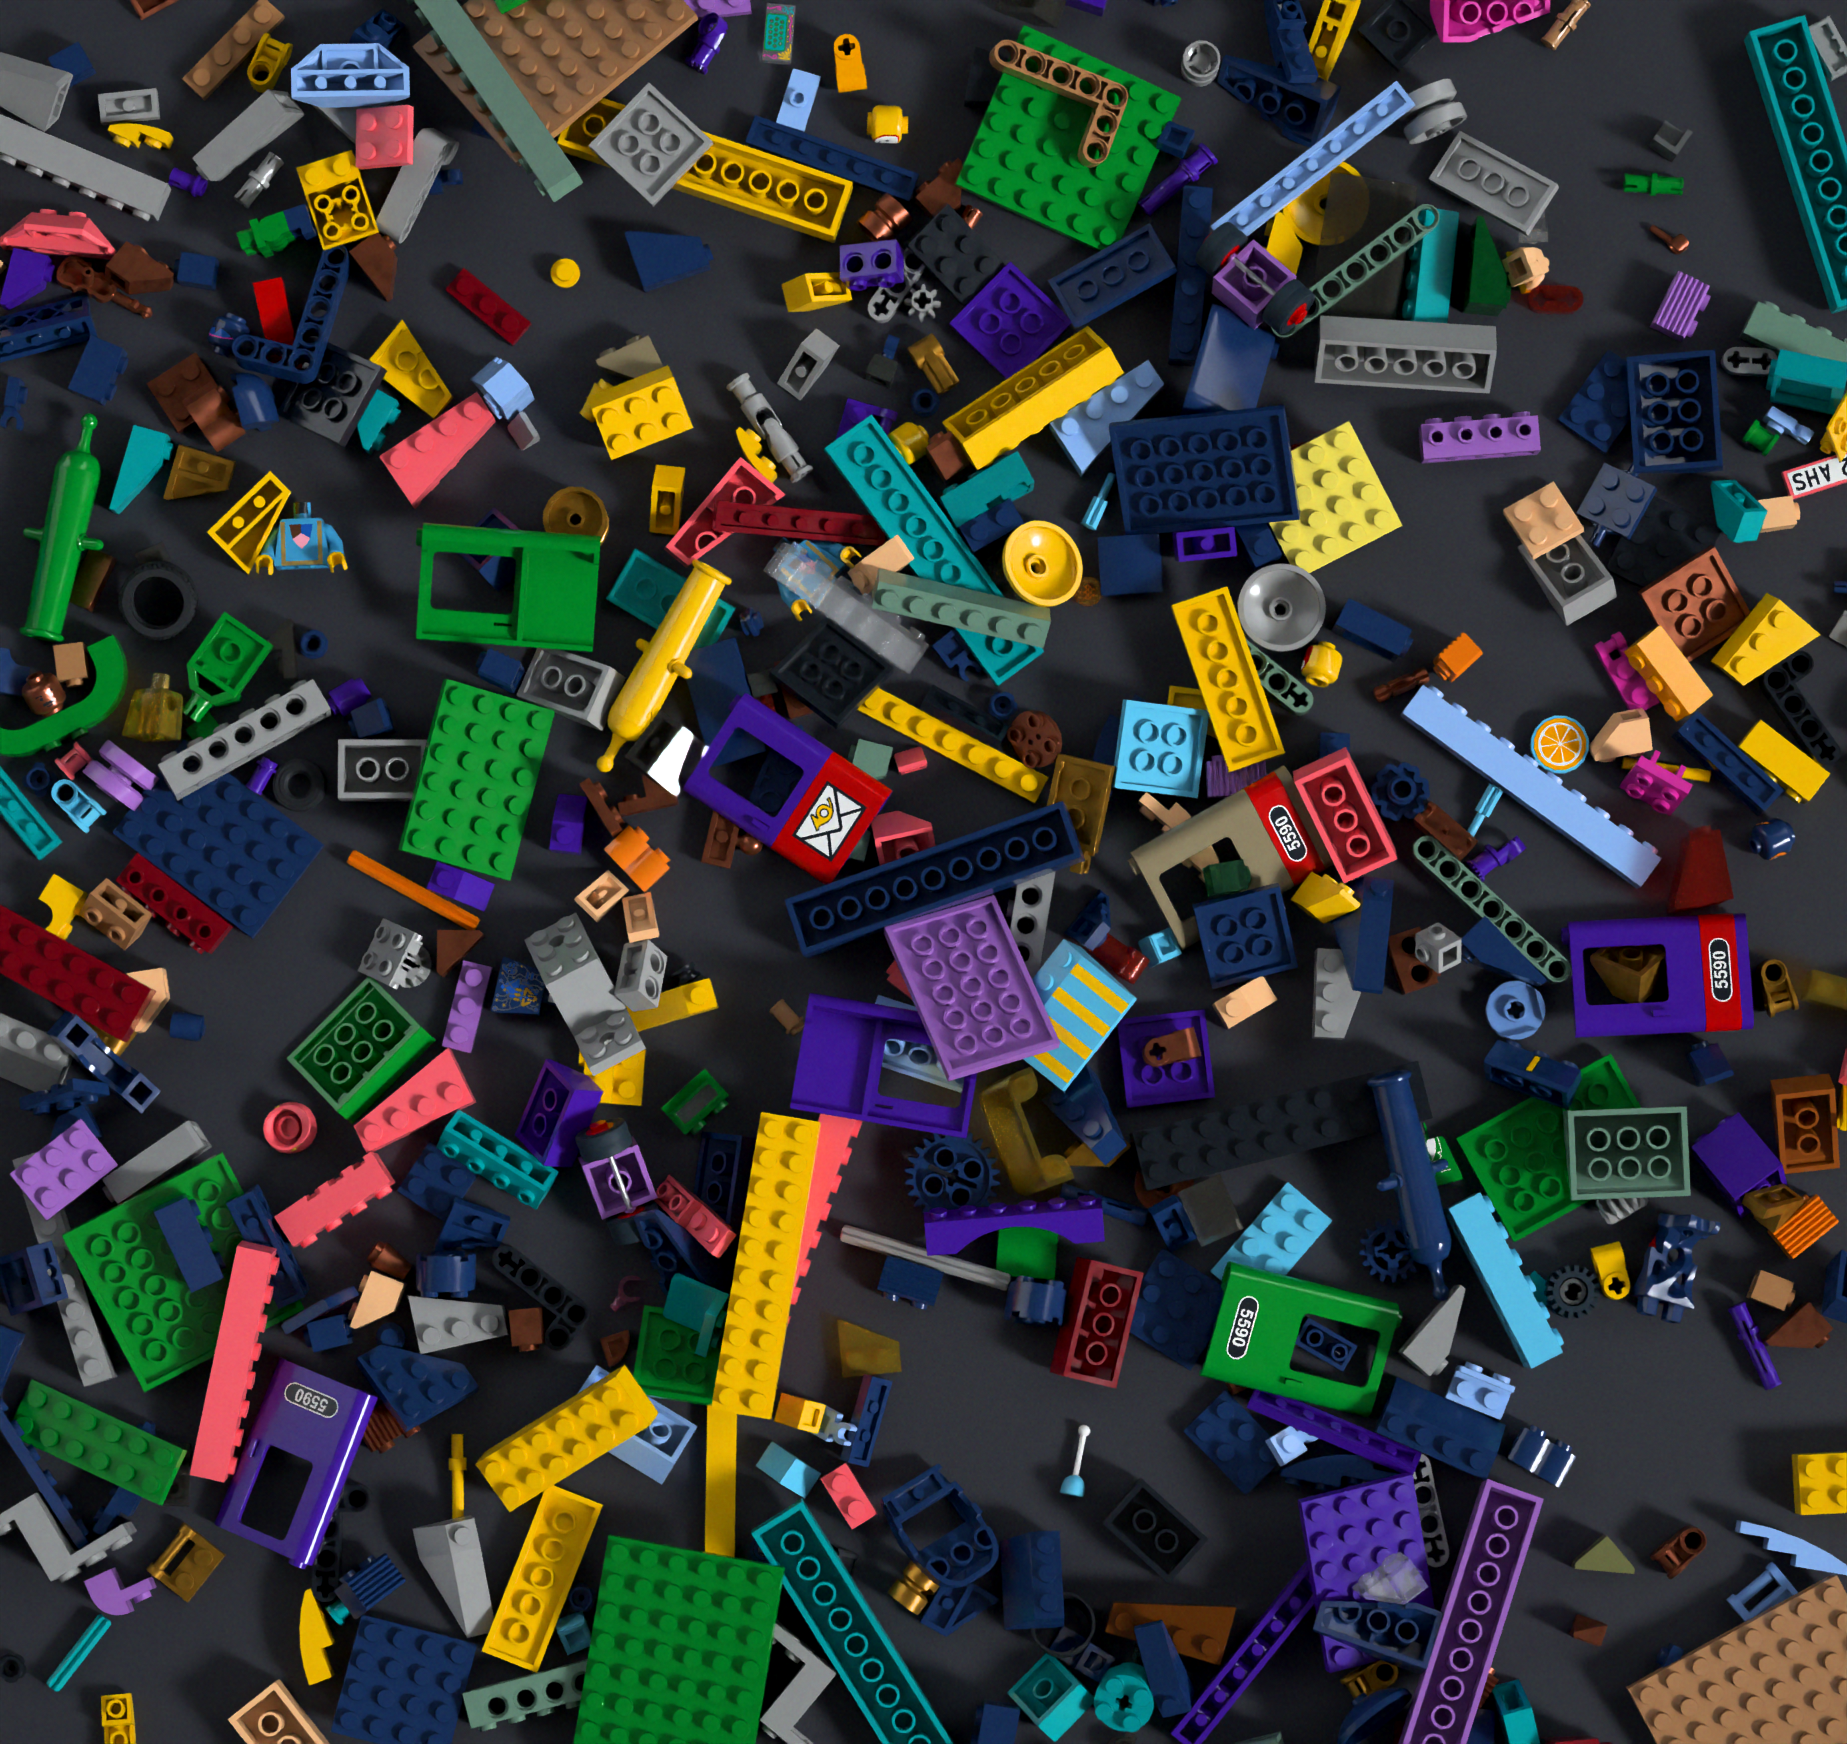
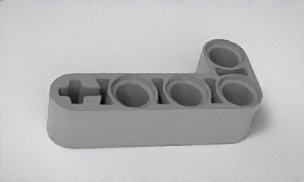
M423 128L418 133L413 142V165L401 167L376 219L380 233L387 234L391 239L400 244L407 238L441 166L449 164L454 158L459 147L458 141L434 128Z

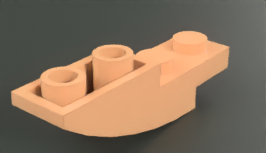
M1147 792L1138 801V804L1141 806L1139 811L1150 821L1157 819L1164 825L1161 829L1163 832L1191 818L1190 814L1177 802L1170 810H1167ZM1212 845L1181 862L1189 869L1191 866H1194L1200 871L1201 874L1198 877L1211 888L1214 885L1220 888L1225 882L1220 863Z

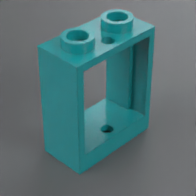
M1780 349L1778 360L1772 359L1766 386V390L1771 391L1769 402L1833 415L1844 395L1847 381V363Z

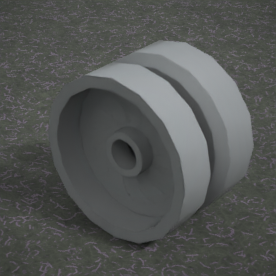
M1447 78L1430 83L1408 94L1415 103V106L1398 120L1410 121L1403 130L1409 144L1421 143L1441 135L1467 118L1468 115L1462 103L1450 102L1457 93L1451 79Z

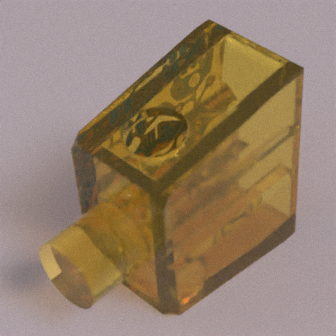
M153 673L151 688L136 689L134 691L122 732L123 736L144 743L181 739L183 696L168 690L170 675Z

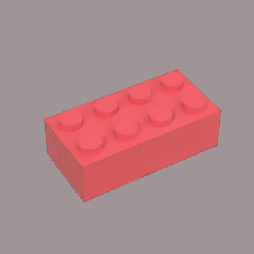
M1346 747L1292 771L1294 783L1343 883L1397 860L1395 846Z

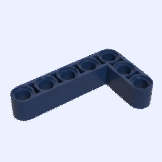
M344 245L322 252L293 346L252 335L238 336L232 343V350L236 362L241 368L301 384H307L315 380L351 270L350 258ZM333 258H343V261L339 264L330 263ZM328 283L335 285L333 289L328 291L322 289ZM318 310L327 311L326 314L321 317L313 316V314ZM310 336L318 337V340L314 343L305 342ZM244 349L254 350L248 356L240 355ZM278 355L282 357L276 363L268 362L272 356ZM306 362L310 364L305 370L296 369L300 363Z

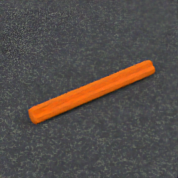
M353 850L348 857L347 863L350 866L467 930H475L480 919L475 915L356 850Z

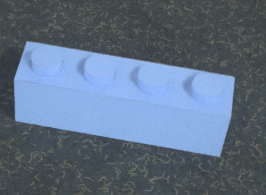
M878 995L875 1004L917 1011L914 1006ZM894 1039L886 1041L882 1067L962 1093L964 1077L947 1081L933 1046Z
M596 1365L578 1393L610 1373ZM648 1397L659 1412L651 1425L608 1452L662 1485L698 1426Z

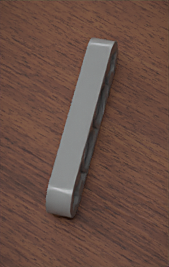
M908 248L904 251L905 290L901 293H894L890 288L879 287L869 301L868 314L876 323L888 322L909 294L910 288H913L926 269L923 263L918 269H910L906 266V258L913 254ZM885 291L890 298L897 301L894 304L889 300L886 305L888 313L886 315L881 313L877 316L875 315L876 309L873 306L875 304L880 306L884 302L885 296L881 295V293Z
M1421 1454L1419 1461L1424 1462V1467L1420 1468L1421 1477L1428 1476L1429 1481L1414 1483L1415 1491L1418 1487L1425 1486L1430 1490L1431 1498L1426 1503L1417 1502L1420 1522L1425 1516L1429 1515L1434 1516L1437 1520V1528L1433 1532L1427 1533L1422 1530L1423 1538H1433L1440 1534L1441 1540H1435L1437 1549H1443V1554L1439 1556V1561L1435 1562L1432 1557L1427 1556V1552L1432 1551L1431 1542L1424 1543L1428 1565L1440 1567L1448 1561L1449 1548L1429 1459L1424 1454ZM1416 1472L1413 1474V1479H1417Z

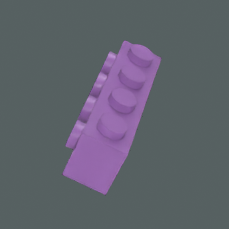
M1516 412L1510 418H1501V414H1488L1483 416V420H1472L1471 416L1455 417L1454 422L1444 423L1442 418L1425 420V424H1421L1418 429L1421 464L1537 455L1541 451L1538 415L1530 416V412Z

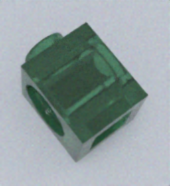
M1243 859L1211 864L1202 868L1208 897L1241 892L1249 888L1248 883L1251 882L1249 867L1244 865Z

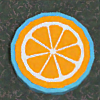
M1554 715L1544 719L1534 729L1531 736L1530 752L1532 757L1543 770L1548 772L1565 774L1575 770L1585 760L1589 751V738L1585 728L1577 720L1568 716Z

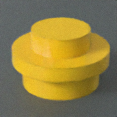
M564 258L553 264L551 278L557 286L569 288L574 286L579 280L580 270L573 260Z

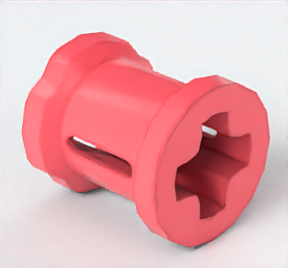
M77 741L73 744L74 748L65 756L54 760L70 780L75 778L74 774L83 766L93 760Z

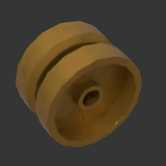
M567 487L557 491L548 500L543 511V525L546 532L601 536V546L609 532V517L603 501L593 491L584 487ZM579 516L581 520L577 525L571 523L574 522L573 517Z

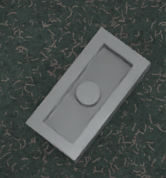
M156 88L98 94L102 125L160 119L158 91Z

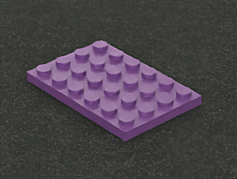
M994 895L884 927L885 938L947 1081L1059 1048L1060 1041Z

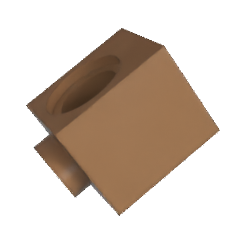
M77 642L53 646L57 679L60 683H66V687L71 688L83 686L84 681L91 680L88 650L85 643Z
M1756 1270L1746 1298L1784 1311L1785 1307H1790L1796 1294V1291L1792 1289L1794 1282L1763 1270Z

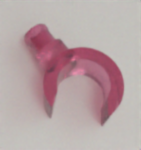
M629 1275L620 1281L618 1286L619 1294L615 1297V1301L609 1305L615 1312L627 1302H636L642 1298H631L624 1293L625 1283L629 1280H641L640 1277Z

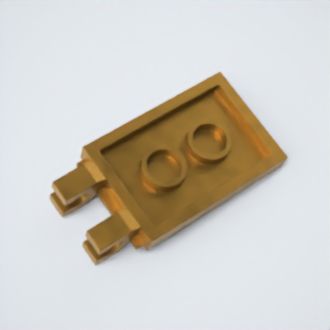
M1058 754L1047 806L1061 801L1066 804L1085 861L1072 865L1070 872L1088 874L1091 856H1095V853H1098L1116 766L1066 754Z

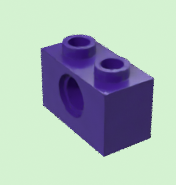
M1234 526L1172 532L1174 555L1177 562L1237 556Z

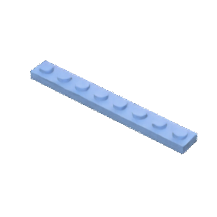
M1395 81L1210 227L1214 231L1221 224L1230 222L1246 236L1250 235L1415 106V103L1398 81Z

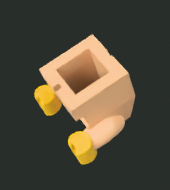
M1535 247L1516 248L1513 251L1506 252L1507 258L1501 260L1505 271L1509 272L1507 276L1511 286H1518L1521 294L1530 293L1532 289L1542 282L1545 277L1544 274L1549 271V260L1543 256L1541 249Z

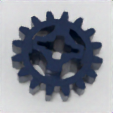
M1387 1218L1385 1226H1382L1378 1221L1374 1222L1376 1230L1372 1231L1367 1228L1365 1232L1369 1236L1368 1239H1360L1359 1241L1365 1245V1249L1358 1251V1254L1366 1256V1260L1361 1265H1370L1372 1267L1368 1273L1370 1276L1376 1272L1380 1273L1379 1281H1384L1386 1275L1389 1276L1391 1283L1396 1282V1275H1400L1403 1280L1407 1279L1405 1271L1409 1270L1415 1273L1417 1270L1412 1265L1415 1261L1411 1256H1409L1406 1264L1398 1269V1261L1403 1255L1409 1254L1406 1244H1402L1396 1239L1395 1231L1403 1235L1401 1220L1399 1219L1395 1225H1392L1391 1219ZM1383 1232L1381 1243L1378 1246L1372 1247L1374 1239ZM1388 1242H1392L1393 1247L1404 1248V1251L1394 1253L1393 1259H1390L1389 1254L1377 1252L1387 1248ZM1373 1257L1381 1258L1385 1262L1386 1270L1379 1267L1373 1260Z

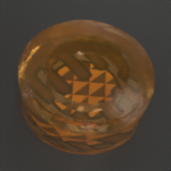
M1083 577L1077 591L1073 595L1075 601L1084 607L1096 605L1102 597L1100 582L1093 577Z

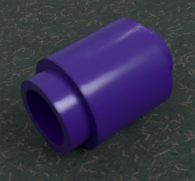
M360 677L355 680L351 678L329 691L330 698L326 702L334 715L340 713L342 717H345L352 710L367 704L366 700L372 696Z

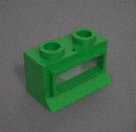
M704 1069L661 1109L685 1135L690 1132L695 1135L707 1124L704 1119L713 1112L716 1116L729 1104L726 1101L729 1095Z

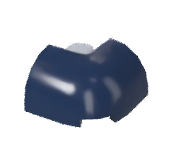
M248 372L231 374V380L236 385L232 387L242 427L246 431L258 428L260 432L272 430L271 424L280 422L274 402L276 398L270 386L259 376Z

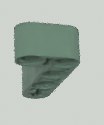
M1246 639L1251 656L1259 659L1261 662V669L1257 673L1264 693L1292 715L1301 716L1306 714L1313 704V695L1309 689ZM1272 676L1281 677L1284 681V688L1281 690L1272 689L1268 683L1269 678ZM1290 685L1294 687L1290 692L1293 696L1298 698L1302 695L1305 697L1303 703L1306 707L1300 705L1298 708L1293 705L1295 699L1289 694L1286 699L1282 697Z

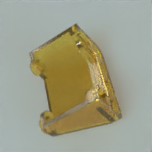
M1032 1066L987 1085L983 1088L979 1097L980 1105L1011 1186L1016 1193L1023 1196L1033 1195L1074 1179L1068 1161L1061 1155L1054 1154L1041 1158L1021 1104L1027 1102L1037 1092L1038 1083Z

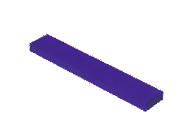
M1254 1389L1247 1405L1248 1409L1399 1473L1410 1472L1414 1474L1422 1454L1417 1450L1295 1399Z

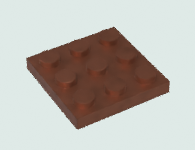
M1712 545L1638 591L1656 627L1662 626L1688 662L1730 637L1750 614L1749 608L1719 553Z

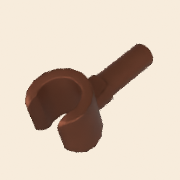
M1652 225L1649 229L1650 232L1664 240L1674 254H1681L1689 247L1688 239L1681 233L1673 239L1655 225Z

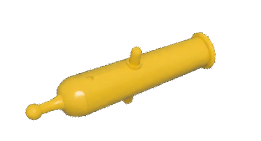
M697 559L692 561L694 566L692 572L651 641L648 642L642 638L636 641V647L643 654L610 708L607 722L613 734L605 754L596 763L598 770L601 772H609L613 768V760L624 743L627 741H638L650 730L677 676L679 675L684 679L692 676V670L684 665L724 586L732 583L730 577Z

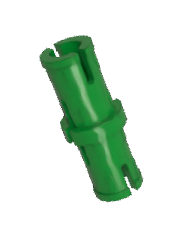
M1651 173L1650 175L1624 174L1623 192L1649 193V196H1656V194L1682 196L1683 177L1658 176L1657 173Z

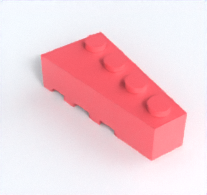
M476 392L379 457L413 508L416 509L428 493L433 491L440 483L439 481L457 465L463 455L479 441L496 420L478 392Z
M740 457L666 545L664 550L684 567H688L694 559H699L734 533L712 530L715 500L773 505L786 494Z
M447 1048L354 1125L366 1153L377 1151L457 1112L458 1109L461 1110L476 1103L452 1050Z
M369 1152L362 1157L364 1159L363 1162L350 1165L341 1171L340 1177L326 1181L314 1190L315 1193L304 1196L274 1216L293 1247L301 1245L303 1249L318 1240L316 1237L317 1233L324 1229L327 1232L334 1230L343 1223L341 1218L348 1213L355 1216L368 1207L365 1203L373 1197L380 1200L393 1191L390 1186L396 1182L377 1153Z

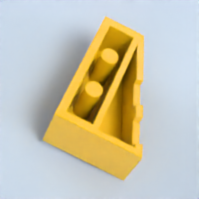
M269 471L207 531L209 536L248 575L291 494L290 490Z
M1766 593L1711 662L1731 679L1744 686L1820 636V634L1780 599Z

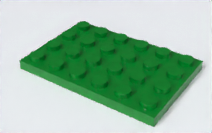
M443 679L398 850L510 881L555 712L470 685Z
M1611 1053L1580 1069L1582 1080L1569 1111L1641 1108ZM1533 1097L1524 1100L1455 1139L1485 1194L1491 1200L1495 1212L1512 1242L1518 1241L1590 1201L1571 1200L1563 1120V1111L1568 1110Z

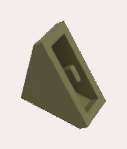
M1604 1534L1571 1562V1567L1574 1569L1634 1574L1635 1572L1633 1565L1611 1539Z

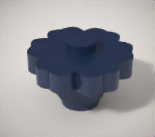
M1402 762L1398 767L1393 764H1387L1375 774L1377 783L1370 787V794L1374 805L1381 806L1380 815L1396 822L1402 816L1407 820H1412L1418 813L1423 812V801L1427 800L1430 796L1429 781L1426 778L1419 777L1420 770L1417 766H1411L1407 762Z

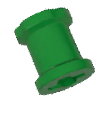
M1756 419L1741 441L1744 443L1748 441L1762 451L1761 455L1766 457L1780 435H1773L1760 426V421Z

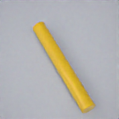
M1623 757L1621 768L1630 770L1638 759ZM1655 763L1673 774L1680 767L1678 765ZM1686 767L1682 778L1709 782L1711 771Z

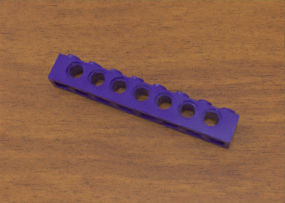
M1307 1560L1193 1700L1191 1711L1183 1713L1169 1730L1181 1743H1203L1313 1606L1314 1598Z

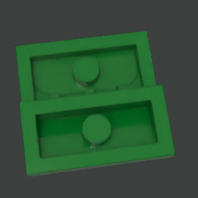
M1035 1227L999 1229L996 1270L1008 1273L1014 1277L1028 1276L1055 1280L1058 1234Z

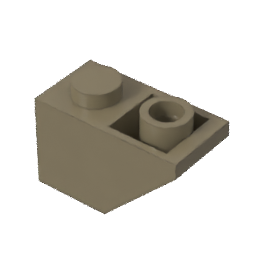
M642 335L635 336L626 341L627 346L618 350L615 347L609 348L600 353V358L596 360L600 371L628 381L663 367L649 335L644 338Z

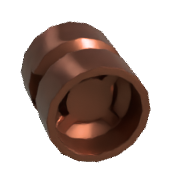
M885 193L876 201L874 205L876 211L867 210L857 220V224L873 242L892 240L894 238L893 230L899 231L903 229L912 218L894 197Z

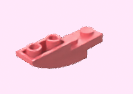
M668 1175L665 1181L657 1188L656 1195L658 1198L654 1199V1201L676 1223L684 1227L712 1255L719 1259L737 1235L731 1230L732 1227L671 1175Z

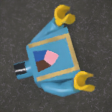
M310 502L293 503L294 519L280 520L279 526L274 527L268 536L261 555L255 560L256 573L259 574L260 568L268 567V575L273 574V562L277 570L330 568V571L333 573V568L337 564H342L344 570L348 568L341 538L332 525L325 524L322 518H311Z
M783 537L773 548L784 560L777 568L779 575L776 580L781 599L791 609L796 619L802 621L799 615L800 612L808 610L811 614L810 605L845 569V564L853 569L855 565L850 562V559L856 555L861 558V554L851 546L845 547L834 541H809L804 539L795 547L788 539Z

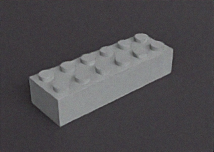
M1320 316L1314 359L1315 383L1490 393L1497 352L1496 326Z

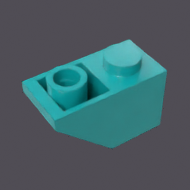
M378 389L357 424L363 449L369 455H372L374 450H380L386 440L384 432L389 424L393 426L401 413V410L398 409L400 407L398 400Z

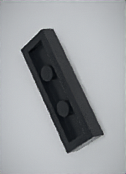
M932 685L919 708L929 713L932 717L948 723L957 730L965 732L995 749L999 748L1010 728L1009 724L935 685Z

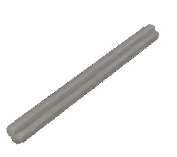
M844 1225L840 1234L842 1242L1000 1290H1007L1011 1280V1275L949 1255L927 1256L926 1248L853 1226Z

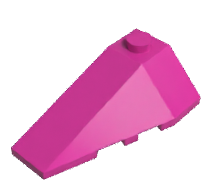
M1430 0V14L1440 42H1472L1487 34L1496 33L1506 27L1550 13V0Z

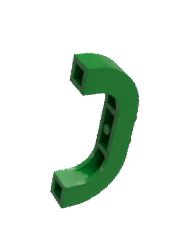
M111 635L87 647L97 673L95 686L89 696L81 702L24 729L6 730L0 727L1 756L25 757L43 750L46 753L55 751L62 747L61 742L71 737L73 740H77L89 734L88 729L98 725L114 712L123 698L128 680L126 657L117 637Z

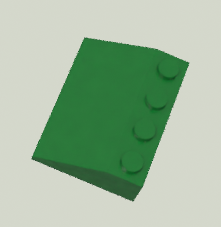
M368 976L286 1059L340 1115L353 1124L424 1053L435 1039L375 979Z

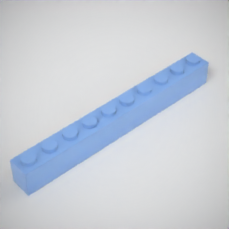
M1424 685L1420 687L1400 717L1493 785L1501 788L1504 793L1633 887L1638 889L1643 885L1662 859L1656 855L1658 850L1646 841L1642 844L1633 838L1634 832L1625 825L1619 824V826H1616L1608 820L1611 816L1598 806L1595 809L1585 803L1587 798L1575 789H1572L1571 792L1561 785L1563 781L1551 772L1547 774L1537 768L1539 763L1526 754L1523 757L1514 751L1515 746L1503 737L1498 740L1490 734L1491 728L1480 720L1474 722L1466 716L1468 712L1462 706L1455 702L1450 705L1442 699L1444 694L1432 685H1429L1428 688Z

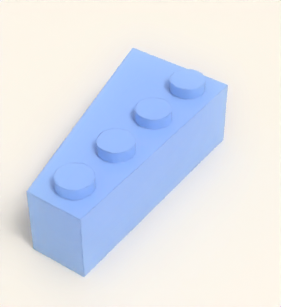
M1149 360L1120 377L1111 385L1095 393L1087 401L1081 402L1069 410L1063 417L1050 422L1049 430L1080 477L1111 445L1109 424L1112 422L1134 420L1163 390L1164 383Z

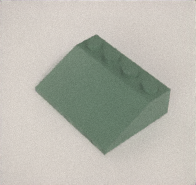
M1687 1106L1563 1111L1564 1142L1571 1200L1691 1196Z

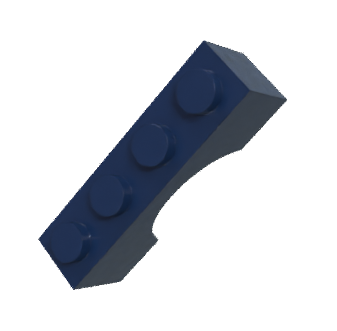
M65 1011L46 1033L98 1081L109 1083V1090L131 1110L142 1114L161 1092L142 1073L131 1067L108 1048L98 1037V1034L78 1015Z

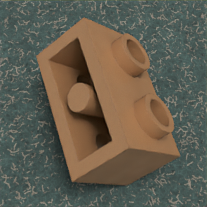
M106 878L89 894L79 915L106 935L112 942L126 950L142 935L152 913Z

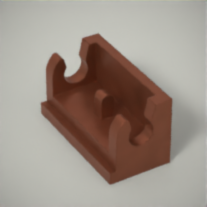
M1432 801L1428 803L1427 809L1422 814L1418 813L1414 818L1415 826L1426 836L1436 839L1460 862L1478 843L1475 837Z

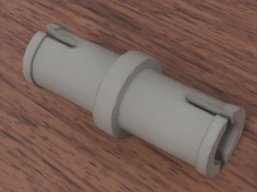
M269 152L255 171L251 170L248 174L249 179L237 194L233 196L235 200L241 205L244 204L243 206L248 209L259 193L270 186L268 182L280 167L284 165V162L277 155L274 157V153Z

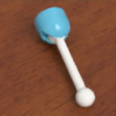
M1081 1425L1078 1429L1080 1439L1073 1475L1064 1479L1060 1490L1062 1494L1084 1497L1085 1483L1078 1475L1085 1439L1090 1433V1428L1087 1425Z

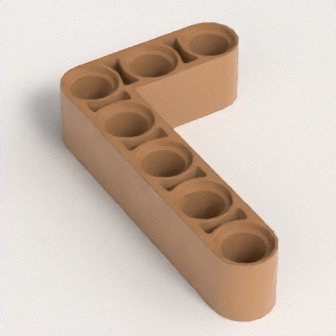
M1002 40L992 48L989 60L995 69L1092 107L1093 110L1078 149V160L1085 167L1092 168L1107 158L1128 101V92L1123 85L1012 40ZM1003 48L1009 51L1011 55L1010 62H1004L999 58V49ZM1027 59L1034 60L1037 63L1038 71L1036 73L1027 70L1025 66ZM1053 70H1059L1064 74V83H1057L1053 79ZM1080 81L1090 83L1092 87L1091 94H1085L1080 90ZM1111 91L1117 94L1119 98L1118 105H1112L1108 102L1107 92ZM1101 118L1107 121L1109 124L1108 132H1102L1098 129V119ZM1088 146H1094L1098 149V159L1095 160L1088 156Z

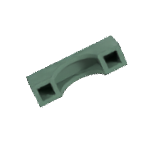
M858 739L857 746L851 745L848 761L876 780L886 779L893 747ZM866 830L848 860L860 863L865 862L871 838L870 831Z

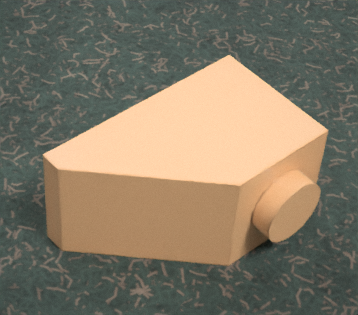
M896 535L862 559L847 573L851 577L853 584L865 596L873 591L879 568L898 573L915 558L899 535Z
M1264 976L1216 1001L1212 1006L1226 1030L1277 1001V998Z

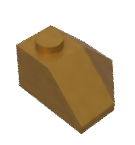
M1660 945L1601 947L1590 956L1591 964L1612 995L1625 1000L1627 1003H1642L1651 996L1666 968L1665 949Z

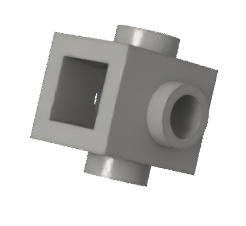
M1438 922L1416 933V958L1439 974L1461 963V938Z

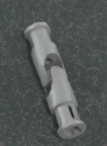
M749 374L740 375L726 386L727 390L734 393L741 403L740 408L759 436L764 440L766 439L770 452L776 461L782 463L791 476V483L799 481L810 473L813 467L807 465L798 452L799 447L792 436L782 429L781 421L763 394L758 393L751 384ZM761 413L771 417L761 426H759L756 415Z

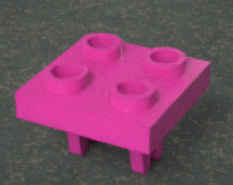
M1655 750L1649 760L1643 756L1637 760L1624 777L1619 788L1625 790L1630 797L1640 799L1651 805L1655 811L1671 816L1688 795L1693 785L1682 779L1686 769L1684 765L1681 764L1679 769L1673 774L1655 764L1661 752Z

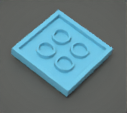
M1123 699L1114 761L1116 768L1112 787L1198 798L1209 720L1207 710Z

